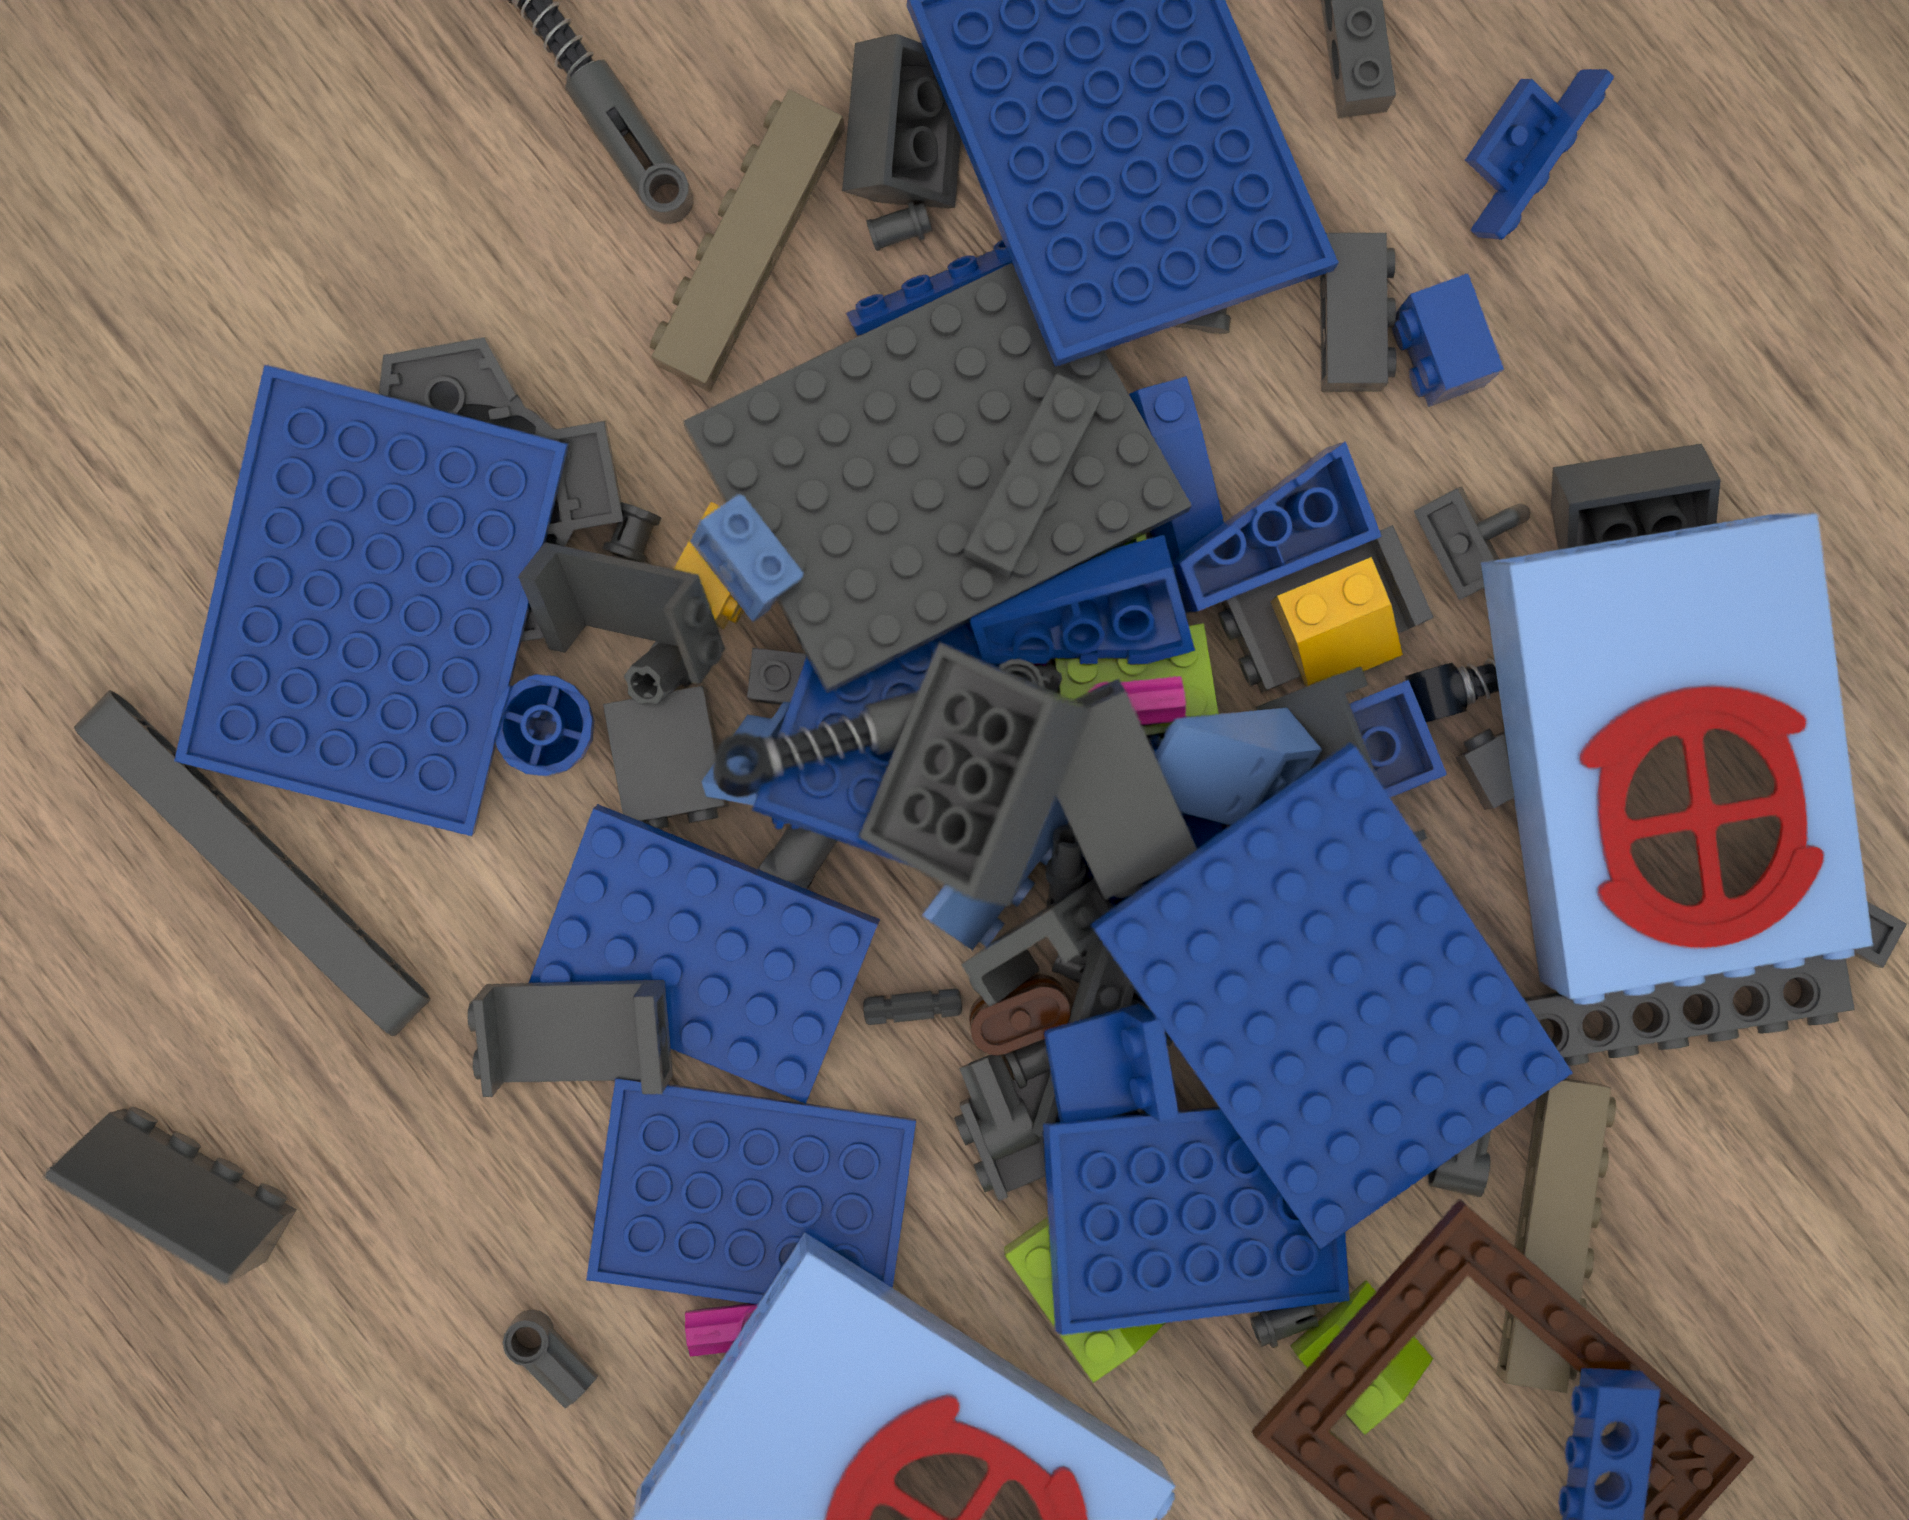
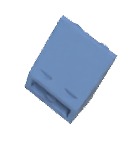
M1277 708L1175 719L1167 728L1164 735L1165 738L1156 751L1155 757L1180 812L1232 826L1306 774L1322 749L1288 708Z

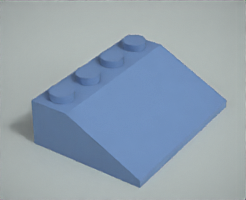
M1057 795L1011 902L1016 907H1018L1035 884L1028 878L1039 861L1046 866L1052 858L1054 830L1059 826L1069 823ZM945 885L922 916L973 950L978 942L985 947L992 942L1005 924L997 917L1006 906L973 900Z

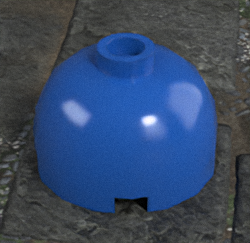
M535 674L518 681L513 686H509L501 693L492 710L490 731L498 751L510 766L529 775L553 776L570 770L584 758L593 741L595 720L589 701L576 686L557 676Z

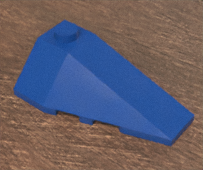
M1187 376L1129 393L1192 505L1189 512L1150 531L1153 537L1165 536L1171 561L1224 523L1201 424Z
M1164 535L1114 548L970 618L982 659L989 664H1002L1013 659H1022L1032 664H1046L1051 658H1079L1080 664H1097L1098 658H1127L1128 664H1148L1195 651Z

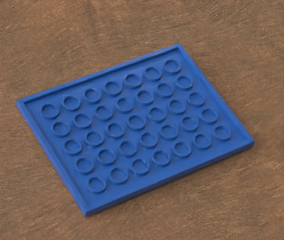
M907 0L906 6L1055 367L1334 271L1339 264L1225 0Z
M264 365L174 761L473 836L496 748V742L493 741L490 731L492 710L501 693L511 686L530 608L529 601L518 576L546 542L569 443L291 370Z
M1352 743L1341 748L1091 924L1156 1018H1162L1165 1031L1320 1249L1573 1073L1357 747Z

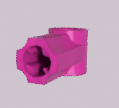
M1182 676L1121 682L1141 726L1172 723L1175 719L1186 717V701ZM1102 682L1096 684L1093 688L1089 690V692L1101 686H1104L1110 682Z
M748 1303L686 1311L685 1334L689 1356L726 1353L758 1304Z

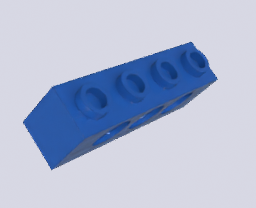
M1581 1368L1579 1386L1574 1387L1571 1398L1572 1411L1575 1416L1573 1436L1567 1438L1565 1445V1458L1569 1469L1567 1484L1561 1487L1559 1493V1509L1562 1520H1643L1660 1389L1641 1371ZM1616 1422L1615 1428L1609 1434L1601 1436L1603 1429L1608 1424ZM1610 1472L1608 1478L1603 1483L1595 1485L1597 1479L1602 1474Z

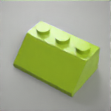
M1047 1216L1006 1245L1004 1252L1012 1267L1055 1327L1049 1220ZM1165 1323L1060 1336L1094 1383L1133 1356Z

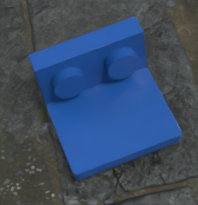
M1140 1004L1050 1028L1044 1032L1060 1122L1112 1117L1136 1109H1142L1159 1122L1179 1117L1162 1018L1157 1019L1150 1010Z

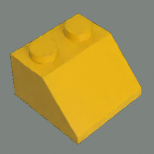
M1372 557L1280 594L1270 601L1306 687L1358 667L1366 671L1403 655L1392 605Z

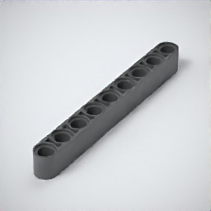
M109 690L74 726L77 734L382 1030L395 1037L431 1000L429 994L196 767L175 762L177 749L123 697Z

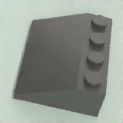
M939 643L859 838L973 900L1010 907L1092 709L1050 689Z
M130 1107L129 1110L124 1108L108 1113L57 1160L44 1176L46 1180L224 1285L268 1260L297 1210L285 1203L288 1197L280 1190L261 1183L259 1187L242 1178L244 1171L236 1164L223 1158H217L216 1161L198 1152L201 1146L195 1140L178 1132H174L172 1136L155 1126L158 1121L154 1116L136 1107Z

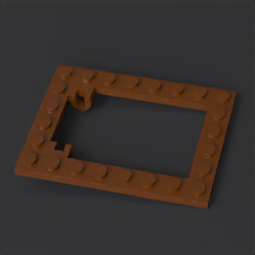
M1460 1198L1251 1431L1257 1441L1352 1520H1437L1330 1429L1467 1277H1470L1580 1374L1581 1368L1641 1371L1660 1389L1648 1478L1651 1486L1647 1489L1643 1520H1698L1754 1458L1744 1446Z

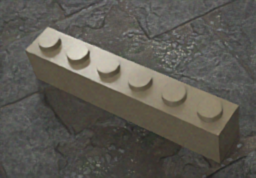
M788 89L782 102L775 100L771 105L763 127L768 130L760 146L752 144L746 153L741 166V171L745 175L737 191L730 188L724 196L718 211V215L723 218L715 234L713 235L708 232L702 239L695 259L700 261L691 279L684 277L680 282L672 302L677 308L669 323L662 321L659 324L650 343V348L654 350L651 357L657 366L708 392H711L845 130L842 115Z
M1565 1078L1536 1099L1515 1247L1587 1309L1586 1300L1581 1298L1584 1278L1589 1279L1593 1271L1594 1251L1592 1248H1588L1591 1228L1598 1227L1601 1217V1199L1596 1197L1598 1177L1604 1178L1608 1168L1609 1152L1608 1148L1603 1147L1605 1129L1606 1127H1612L1615 1119L1616 1100L1614 1097H1610L1611 1088L1608 1086ZM1506 1309L1496 1374L1506 1384L1567 1393L1569 1379L1575 1380L1578 1371Z

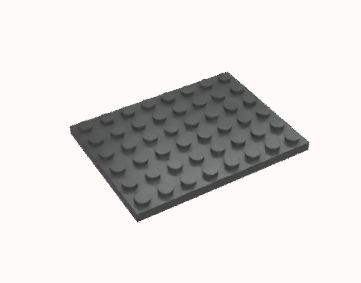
M1013 263L684 420V428L724 503H727L737 495H743L803 572L801 580L779 595L776 600L826 693L969 623L970 618L1160 527L1189 512L1192 507L1105 351L1103 350L1055 367ZM1057 373L1103 397L1010 578L964 556L963 552Z

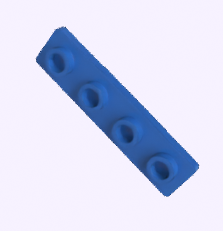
M1607 69L1580 70L1558 103L1533 79L1519 80L1465 159L1475 171L1497 190L1471 228V232L1478 238L1501 240L1518 226L1522 217L1521 213L1534 194L1538 193L1546 185L1550 177L1549 172L1555 163L1575 143L1578 136L1577 131L1588 115L1603 102L1606 94L1605 90L1614 79V76Z
M1003 240L994 245L993 251L981 256L968 255L952 261L947 266L948 270L931 277L928 275L913 277L902 284V289L883 297L881 294H875L860 300L855 305L856 309L846 313L856 335L865 334L1012 263Z

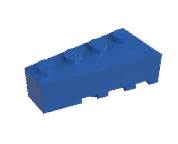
M1346 441L1325 448L1171 561L1185 613L1200 611L1382 537Z

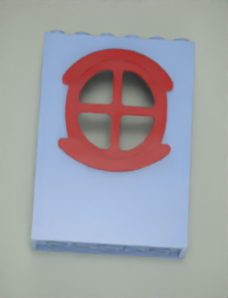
M1774 513L1481 563L1540 982L1554 989L1558 994L1564 995L1570 1000L1573 999L1575 1004H1593L1604 1001L1605 993L1623 990L1625 995H1643L1654 992L1655 984L1673 981L1675 986H1694L1704 983L1706 975L1723 973L1725 977H1744L1754 974L1756 966L1773 964L1774 968H1795L1804 965V958L1822 955L1823 959L1828 960L1845 959L1855 955L1854 949L1873 946L1817 513ZM1711 729H1724L1739 736L1751 745L1769 768L1775 783L1774 791L1765 797L1720 805L1714 804L1710 797L1703 745L1705 733ZM1671 736H1678L1683 744L1690 796L1689 806L1679 812L1629 819L1625 813L1626 796L1637 767L1646 754L1661 740ZM1775 815L1780 822V831L1776 849L1769 865L1759 880L1745 893L1734 898H1727L1722 887L1716 842L1717 828L1724 823ZM1684 830L1692 831L1696 841L1702 885L1701 900L1694 905H1681L1656 891L1643 877L1631 855V845L1636 839Z
M804 1232L756 1306V1309L752 1312L741 1332L637 1489L633 1520H869L874 1508L880 1504L889 1505L911 1520H980L1002 1485L1008 1480L1018 1481L1027 1490L1034 1500L1042 1520H1154L1155 1518L1161 1520L1167 1514L1174 1501L1175 1494L1172 1491L1176 1486L1159 1457ZM944 1453L970 1455L981 1458L988 1464V1471L962 1512L953 1519L944 1517L898 1488L894 1483V1478L900 1469L917 1459Z

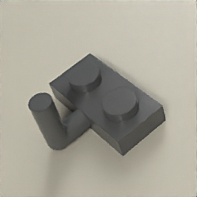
M1463 487L1456 488L1414 511L1459 600L1484 588L1482 562L1500 560L1490 539L1525 523L1530 518L1529 508L1524 504H1516L1480 522Z

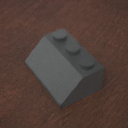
M899 34L855 43L842 191L878 203L908 205V202L913 201L914 205L924 202L925 207L955 208L961 137L922 43Z
M1702 443L1553 467L1551 510L1558 550L1717 523L1721 479Z

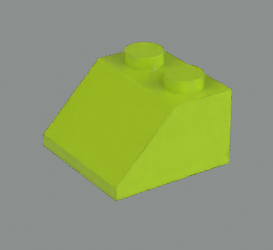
M1367 1280L1349 1294L1350 1301L1340 1302L1318 1321V1327L1310 1328L1290 1345L1297 1357L1307 1368L1376 1292ZM1415 1336L1347 1410L1346 1414L1364 1435L1404 1402L1432 1362L1433 1357Z

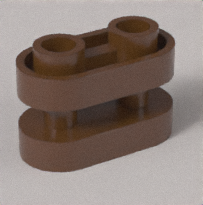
M1034 975L991 1007L986 1004L982 996L973 1003L969 1013L972 1039L975 1045L984 1053L989 1055L1007 1054L1045 1039L1044 1032L1047 1029L1067 1024L1070 1018V1005L1065 990L1058 980L1049 975Z

